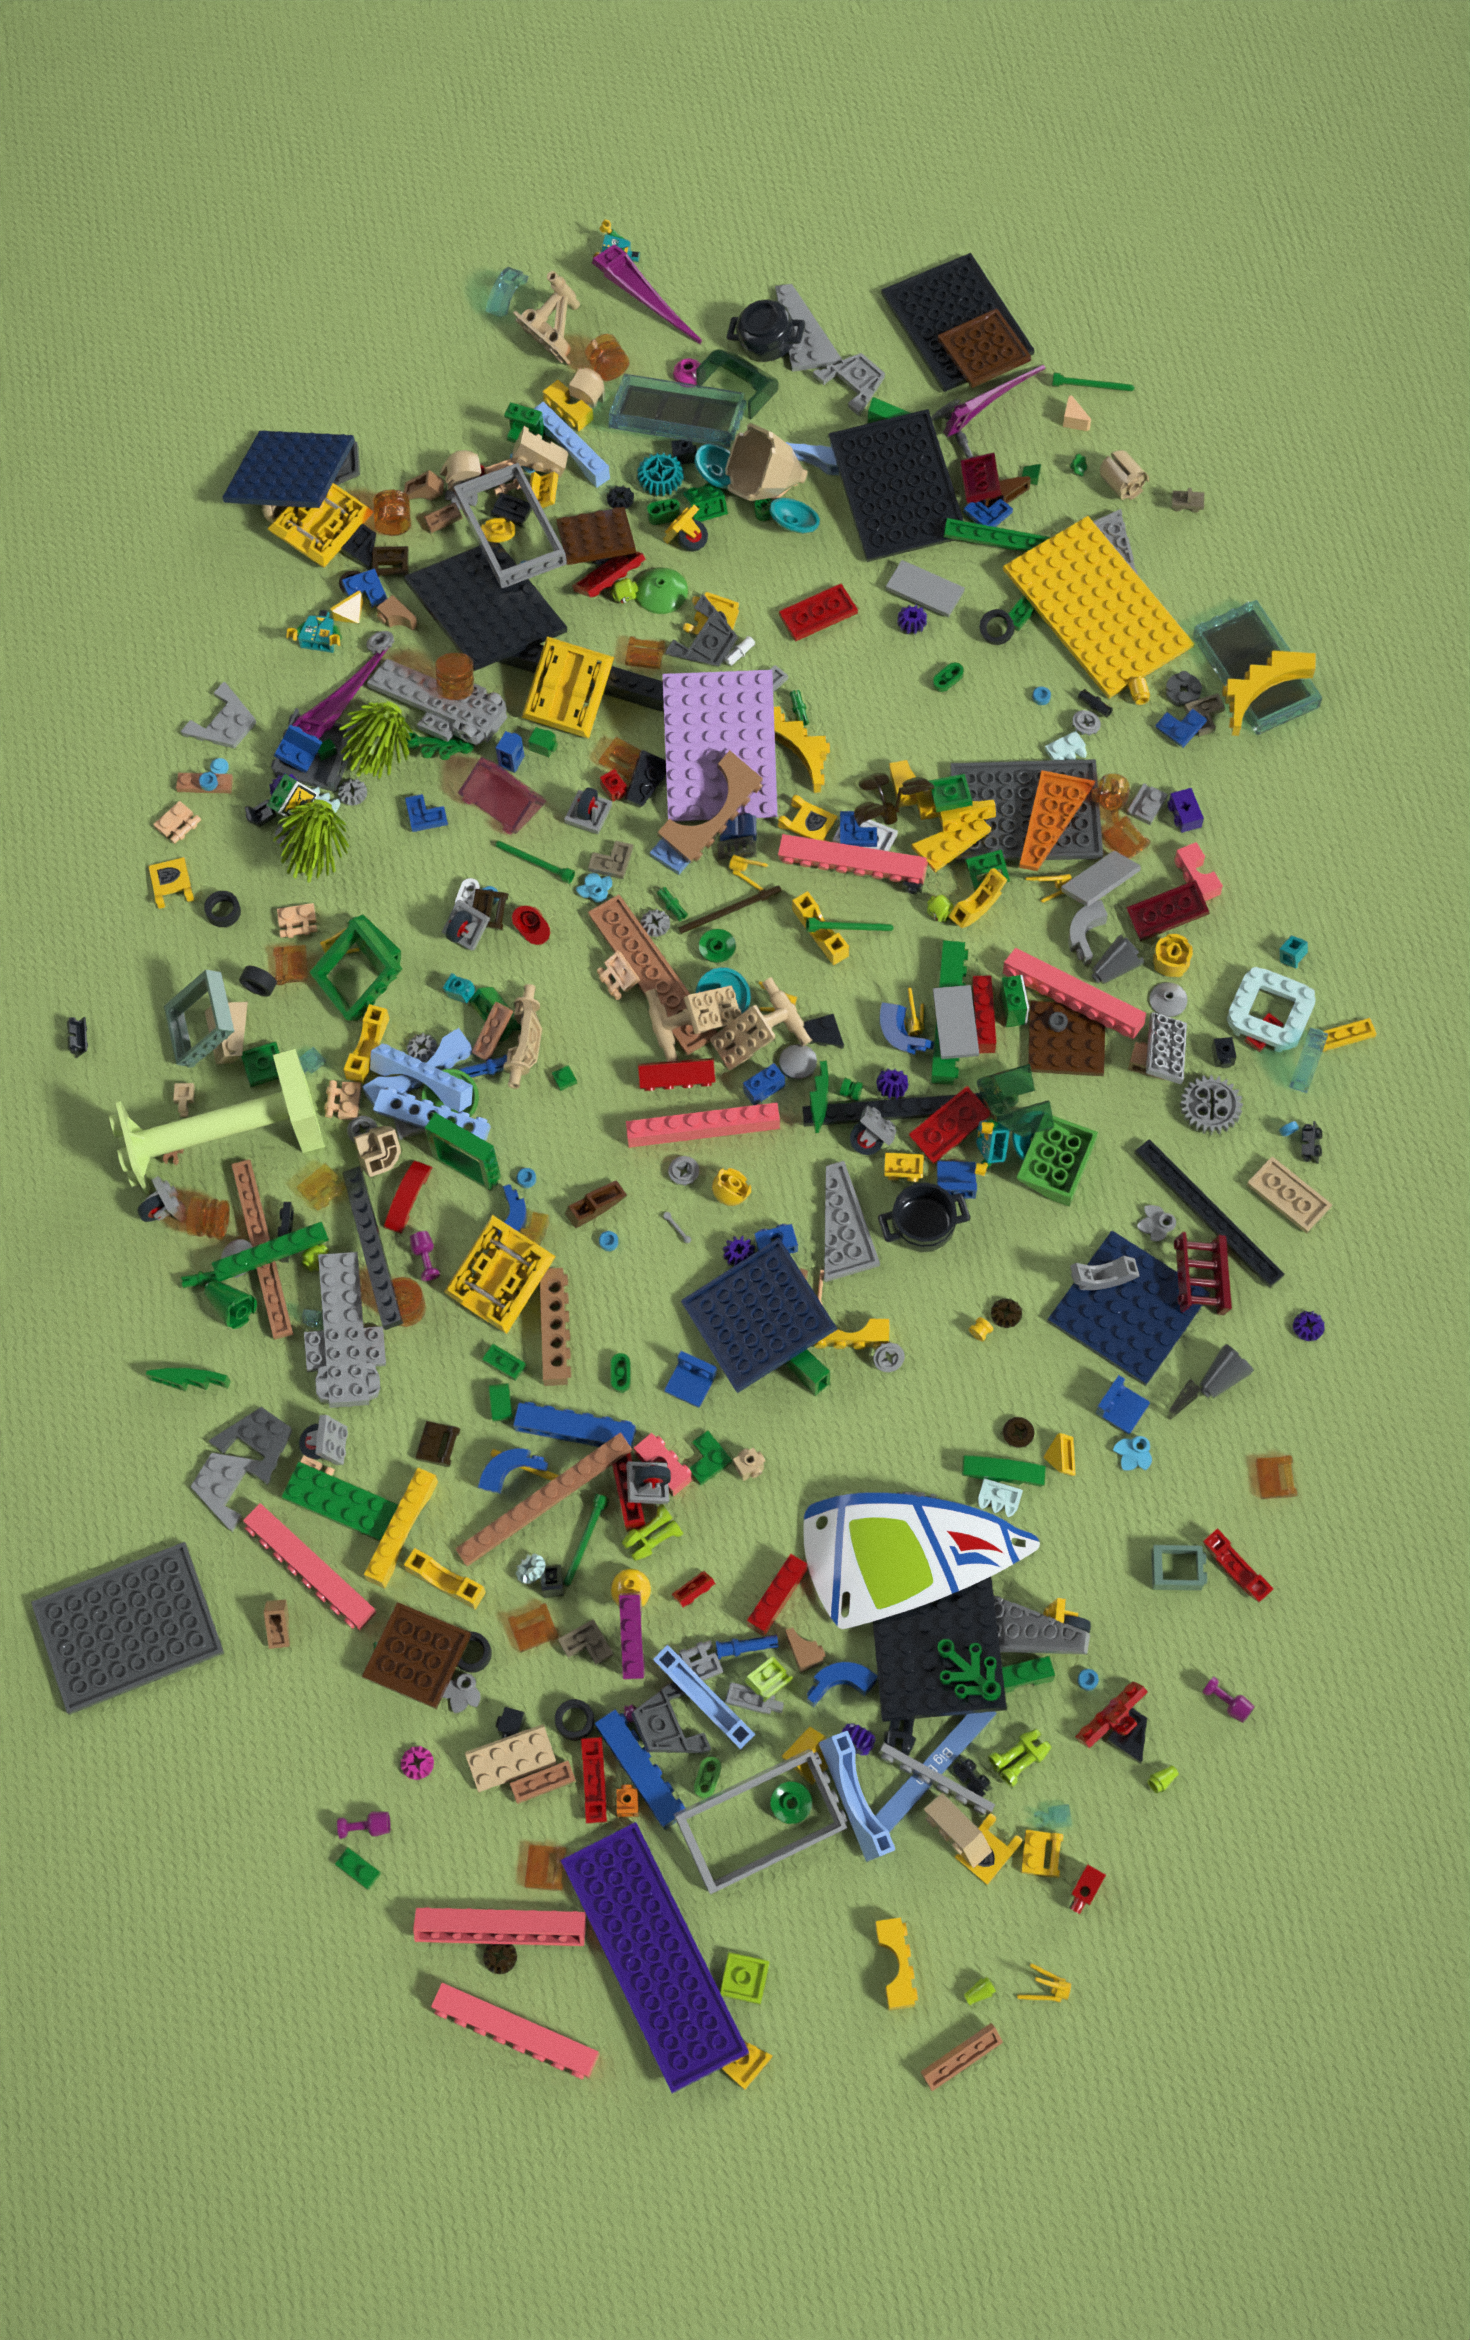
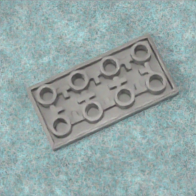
M903 560L886 585L887 591L948 618L965 591L964 587Z
M1113 851L1061 887V890L1066 895L1088 907L1138 873L1141 868L1139 864Z
M971 985L933 988L941 1059L979 1056Z
M1155 1012L1150 1014L1146 1061L1147 1074L1178 1084L1184 1081L1187 1023Z

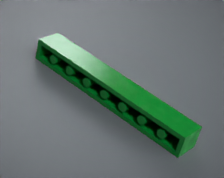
M943 940L939 988L966 986V983L962 982L963 977H966L967 966H964V960L968 961L969 950L965 949V942ZM936 1022L931 1083L954 1085V1078L958 1079L959 1067H955L956 1061H960V1058L941 1059Z

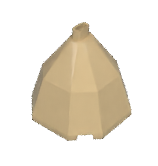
M750 423L747 425V431L744 433L739 432L736 435L725 468L726 475L730 476L731 484L728 485L730 492L746 500L753 501L774 498L794 485L805 482L807 470L802 468L792 447L773 432Z

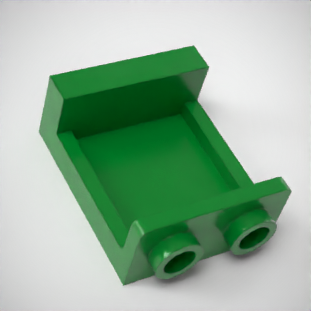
M510 402L504 413V417L510 421L511 428L507 435V441L516 443L524 426L529 428L528 432L535 436L539 434L542 436V440H544L545 430L542 411Z

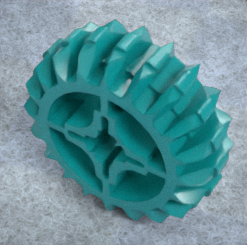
M658 452L655 456L650 454L649 458L644 457L643 462H640L637 469L639 485L643 487L645 492L649 491L650 495L653 493L656 496L659 494L665 496V493L671 495L672 490L677 491L678 487H681L684 479L682 464L678 461L677 457L672 458L671 453L668 456L664 452L662 455H659Z

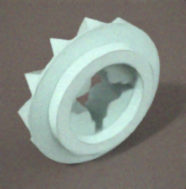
M535 1553L532 1556L527 1555L525 1560H521L522 1563L517 1566L518 1571L515 1573L521 1583H533L543 1574L545 1560Z

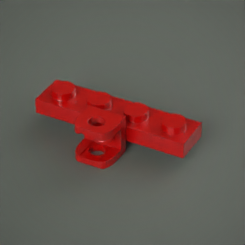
M1134 1681L1125 1686L1124 1690L1117 1697L1113 1698L1101 1712L1095 1715V1718L1080 1730L1075 1736L1078 1742L1090 1748L1111 1727L1116 1733L1127 1735L1137 1725L1135 1719L1129 1716V1710L1148 1693L1145 1687Z

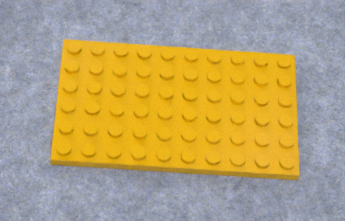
M1089 516L1003 566V571L1108 699L1129 687L1128 684L1133 678H1144L1194 647V642Z

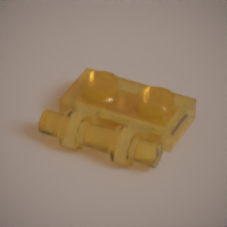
M325 1163L296 1188L309 1203L315 1198L318 1200L313 1205L314 1209L318 1212L321 1208H326L329 1202L336 1196L339 1197L343 1194L342 1191L346 1189V1185L343 1181L338 1185L334 1183L339 1179L338 1175ZM329 1187L331 1191L323 1197L321 1193Z

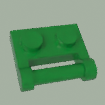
M1002 849L966 859L974 892L983 882V880L978 881L977 876L989 873L993 868L996 870L1001 869L1002 875L1007 879L1006 883L1010 882Z

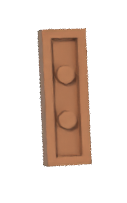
M178 773L177 792H232V774H215L218 780L217 787L212 791H205L199 784V778L203 773Z
M495 1002L472 1050L473 1054L485 1061L492 1057L513 1010L501 1003Z
M565 1761L510 1783L516 1802L519 1804L573 1783L576 1780L569 1761Z

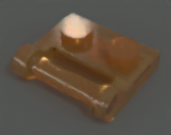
M630 636L625 665L661 669L666 641L642 640ZM635 646L649 647V648H657L658 650H655V649H647V648H639V647H635Z
M616 737L599 759V764L602 766L606 765L611 769L615 768L618 773L630 781L639 753L642 750ZM612 756L630 767L626 769L609 758Z
M1124 816L1118 823L1102 833V838L1114 851L1131 859L1148 847L1151 841L1134 827L1128 816ZM1125 827L1139 844L1136 845L1122 829Z
M306 945L276 947L273 949L276 963V976L274 977L277 981L276 985L308 981ZM284 955L288 957L287 975H283Z
M1291 1455L1256 1459L1261 1499L1287 1498L1298 1495L1297 1489L1294 1486L1291 1465L1293 1458ZM1278 1465H1284L1286 1490H1281Z
M546 1603L519 1616L508 1617L520 1652L559 1638ZM544 1615L545 1620L518 1630V1624Z
M529 1845L525 1888L562 1891L563 1864L561 1860L564 1859L567 1848ZM550 1854L556 1855L553 1882L547 1883Z

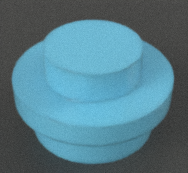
M218 758L212 761L210 768L214 774H226L229 765L225 759Z

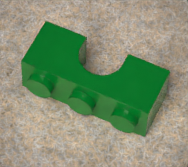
M1050 1656L1002 1667L1005 1693L1012 1692L1015 1688L1026 1684L1036 1686L1052 1682L1055 1678Z

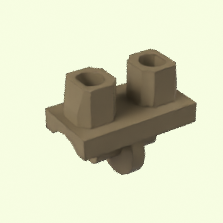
M1188 488L1187 491L1173 490L1172 508H1174V511L1190 509L1192 512H1199L1204 509V492H1192V488Z

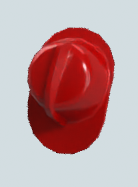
M527 905L515 909L512 914V921L524 938L534 945L546 943L551 932L540 910Z

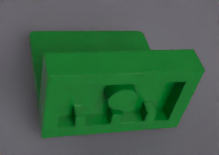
M706 483L702 487H692L683 492L690 507L695 505L699 509L693 516L694 520L703 522L728 514L725 495L719 487Z

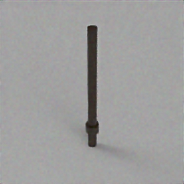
M779 885L768 890L763 889L754 896L678 927L680 934L756 902L766 901L769 897L782 892Z

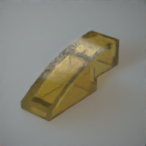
M533 1212L529 1229L521 1228L520 1233L536 1244L541 1245L550 1223L549 1215Z

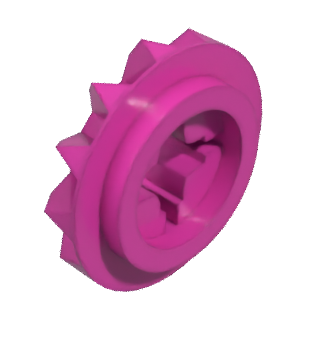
M421 1746L411 1747L404 1752L401 1759L403 1773L408 1778L414 1780L427 1777L434 1766L432 1754L428 1749ZM414 1755L419 1760H423L420 1763V1770L415 1765H411L414 1762Z

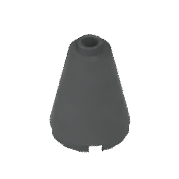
M1121 934L1094 966L1091 976L1098 984L1100 982L1105 984L1141 966L1144 963V959L1137 957L1138 950L1126 937L1123 938Z
M1228 1344L1222 1346L1199 1384L1201 1386L1200 1392L1207 1398L1210 1396L1212 1398L1217 1397L1251 1375L1254 1371L1252 1366L1245 1359H1242L1238 1355L1239 1353Z

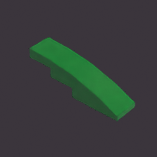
M827 1060L819 1061L820 1076H815V1091L810 1092V1107L815 1133L820 1132L828 1105L829 1075Z
M163 1368L146 1371V1376L150 1381L185 1392L188 1385L207 1390L209 1383L228 1389L231 1382L228 1375L208 1370Z
M963 1456L962 1476L981 1480L985 1478L998 1483L1001 1481L1017 1485L1025 1483L1039 1487L1045 1485L1046 1466L1001 1458Z

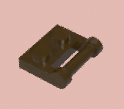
M408 546L373 547V569H375L378 577L383 575H403L404 577L409 574ZM402 565V568L379 569V566Z
M475 889L472 907L491 918L494 898L499 899L495 923L489 920L486 928L503 930L502 920L505 903L509 896L508 893Z
M426 1421L415 1457L416 1460L450 1467L453 1447L461 1429L456 1426ZM444 1433L449 1434L443 1457L440 1458L438 1454Z

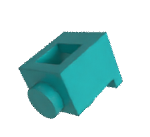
M1291 935L1279 949L1280 962L1296 969L1298 963L1308 953V942Z
M451 973L443 986V990L450 999L466 1004L476 990L471 980L457 977L453 973Z

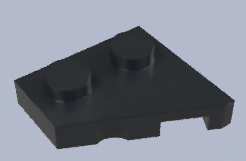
M362 523L343 545L341 551L369 570L373 556V547L376 541V532Z
M834 1014L804 1022L803 1027L812 1039L808 1044L816 1043L820 1046L833 1045L838 1046L840 1049L844 1048Z
M1131 1708L1128 1714L1135 1719L1137 1725L1127 1735H1120L1113 1730L1107 1742L1141 1764L1143 1761L1147 1717Z

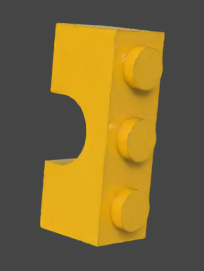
M556 380L543 390V402L548 407H551L560 418L562 417L571 428H575L579 432L594 420L593 409L582 400L575 404H567L570 401V391L559 380Z

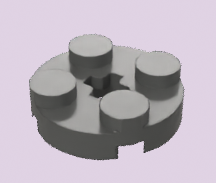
M1181 671L1168 679L1165 689L1166 697L1170 703L1180 707V705L1199 700L1202 685L1195 676L1187 671ZM1181 687L1186 688L1187 692H1180Z

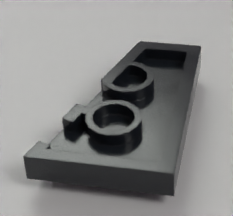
M640 751L624 801L639 808L642 807L655 791L658 784L664 779L666 775V760L647 751Z

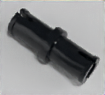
M1083 689L1078 695V699L1088 704L1090 709L1097 710L1106 718L1111 715L1113 708L1101 701L1099 696L1095 697L1086 689Z

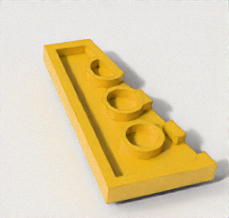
M984 820L961 824L962 830L947 833L939 832L911 844V848L920 857H926L928 866L936 873L990 833L991 827Z
M747 2042L745 2044L750 2054L721 2068L744 2090L747 2089L773 2057V2055Z

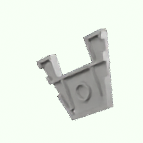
M860 353L842 360V363L828 365L826 369L821 371L819 369L815 370L813 377L823 385L835 376L843 380L859 394L848 402V407L859 416L882 383L885 373Z
M223 682L214 692V695L226 703L225 707L206 728L190 720L181 730V734L184 737L191 736L197 740L212 741L213 744L235 749L254 727L256 719L230 687Z
M211 1453L190 1487L225 1526L233 1532L242 1516L225 1505L245 1473L248 1472L253 1475L252 1472L262 1461Z

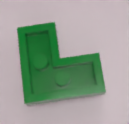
M708 1430L692 1441V1444L703 1458L689 1469L692 1472V1476L701 1486L730 1465L732 1459Z

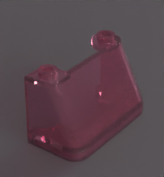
M484 757L479 759L458 791V794L462 796V801L468 805L473 803L501 822L502 830L509 835H512V833L517 834L547 801L500 765Z

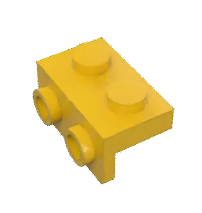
M536 472L531 473L530 486L542 508L555 504L558 474L555 472L543 476L538 475Z
M885 1152L884 1176H888V1180H899V1177H907V1181L918 1182L919 1178H923L924 1154Z

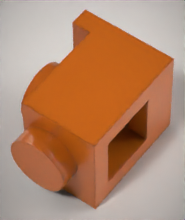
M621 1785V1789H617L618 1817H639L638 1789L634 1788L633 1785ZM625 1796H630L631 1800L630 1802L626 1803L623 1801V1798Z

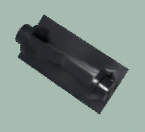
M70 1017L69 1021H67L68 1034L74 1035L68 1036V1050L71 1054H75V1058L84 1054L88 1048L86 1017L79 1021L75 1017Z
M1313 1121V1126L1305 1124L1302 1128V1142H1309V1144H1302L1301 1158H1303L1304 1162H1310L1311 1159H1314L1319 1164V1157L1322 1156L1320 1139H1322L1323 1134L1322 1128H1319L1316 1121Z
M960 1758L961 1764L957 1762L953 1765V1772L963 1783L968 1778L971 1780L966 1785L970 1791L984 1797L986 1795L984 1790L987 1792L993 1789L990 1786V1780L976 1770L977 1766L970 1758Z

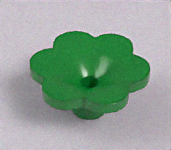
M1076 454L1075 459L1070 464V468L1074 469V473L1079 476L1084 475L1087 470L1085 456Z

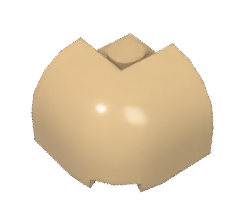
M586 367L584 369L580 368L569 384L570 396L582 400L593 409L597 406L598 401L604 403V382L600 374Z
M459 450L448 457L440 470V475L446 476L445 480L449 491H454V486L459 485L461 481L467 482L479 477L481 469L478 454L468 450Z
M390 1126L369 1129L370 1132L353 1137L359 1162L369 1177L394 1168L401 1154L396 1131Z

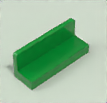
M494 987L478 988L469 1000L485 1022L495 1002L509 1008ZM512 1013L499 1040L500 1042L506 1041L513 1031L522 1030L521 1024H518L514 1018V1013Z

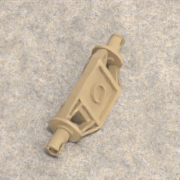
M531 984L524 985L523 997H519L514 1001V1018L518 1024H521L522 1030L521 1034L518 1035L519 1045L508 1049L507 1062L503 1066L504 1070L510 1073L508 1085L513 1089L520 1087L521 1075L528 1074L530 1068L538 1059L542 1027L536 1011L540 1009V1003L534 999L536 988Z

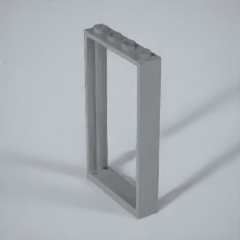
M519 463L454 486L456 499L501 589L567 564L565 552ZM517 479L554 551L502 570L465 497Z
M811 1749L803 1751L673 1814L710 1894L847 1828L845 1822L848 1820L844 1811H839L836 1804L839 1802L834 1790L830 1791L828 1783H830L827 1773L825 1771L822 1772L819 1764L822 1762L817 1752L813 1753ZM807 1762L834 1823L713 1881L686 1819Z

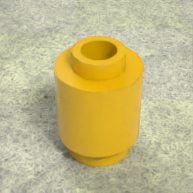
M1141 677L1133 678L1128 684L1132 699L1137 705L1146 704L1150 700L1146 679Z

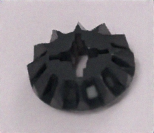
M616 485L615 488H610L609 493H607V503L611 508L625 507L627 509L634 502V493L630 487L626 488L624 485L618 487ZM617 495H619V496L623 495V498H624V499H622V498H618V499H617Z

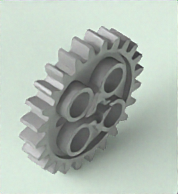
M1210 1075L1209 1080L1203 1076L1202 1081L1196 1078L1195 1084L1190 1082L1188 1088L1184 1089V1094L1181 1096L1180 1107H1183L1181 1114H1186L1184 1120H1190L1189 1126L1195 1124V1131L1202 1128L1203 1134L1206 1130H1209L1210 1135H1212L1214 1130L1220 1134L1221 1129L1227 1132L1228 1126L1233 1128L1234 1122L1239 1121V1116L1242 1113L1240 1109L1243 1106V1103H1240L1242 1096H1237L1239 1090H1232L1234 1084L1228 1086L1227 1079L1221 1082L1220 1076L1214 1080L1212 1075ZM1210 1090L1213 1091V1098H1212V1106L1214 1107V1108H1213V1111H1212L1213 1120L1210 1119V1111H1211V1104L1209 1103L1210 1098H1211ZM1198 1094L1205 1095V1098H1200ZM1217 1095H1223L1225 1098H1218ZM1203 1111L1206 1115H1200L1198 1112ZM1217 1112H1223L1225 1116H1220Z

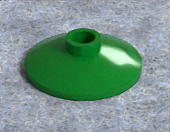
M723 929L709 930L702 935L699 941L701 955L713 963L727 961L736 950L734 937ZM716 947L721 948L720 950H714Z
M790 1781L780 1784L773 1791L770 1806L778 1820L786 1824H797L809 1815L812 1808V1798L806 1787L800 1783ZM787 1800H792L794 1806L788 1807Z

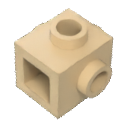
M754 1447L750 1450L748 1448L742 1450L733 1459V1465L743 1481L750 1477H758L762 1474V1470H764L765 1459L760 1451L756 1452Z

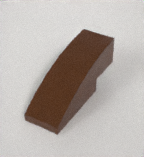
M1029 476L1016 477L999 481L1002 495L993 499L980 500V502L987 508H990L1000 498L1008 504L1030 489L1031 478Z
M617 1180L585 1194L584 1199L569 1205L565 1215L576 1229L623 1200L627 1194Z

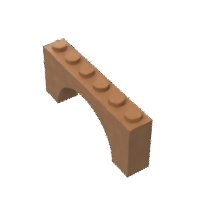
M730 750L717 765V768L724 775L728 787V796L721 811L708 822L696 826L681 825L669 819L658 831L657 836L690 864L693 861L697 862L702 857L704 848L707 847L709 849L715 842L713 838L717 834L721 835L727 828L725 824L729 820L733 821L738 816L740 807H746L751 801L749 797L753 793L757 794L763 787L761 784L763 778Z

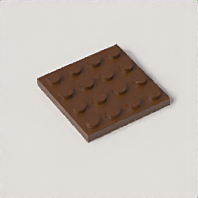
M997 308L938 335V341L971 388L1031 361V355Z
M616 507L610 510H599L593 513H582L576 516L556 519L567 565L636 553L625 507Z
M1031 1001L1028 1072L1104 1076L1105 1026L1062 1003ZM1055 1012L1065 1014L1068 1019L1067 1027L1061 1032L1051 1030L1048 1025L1050 1015Z
M397 1602L364 1670L362 1678L437 1710L472 1634Z

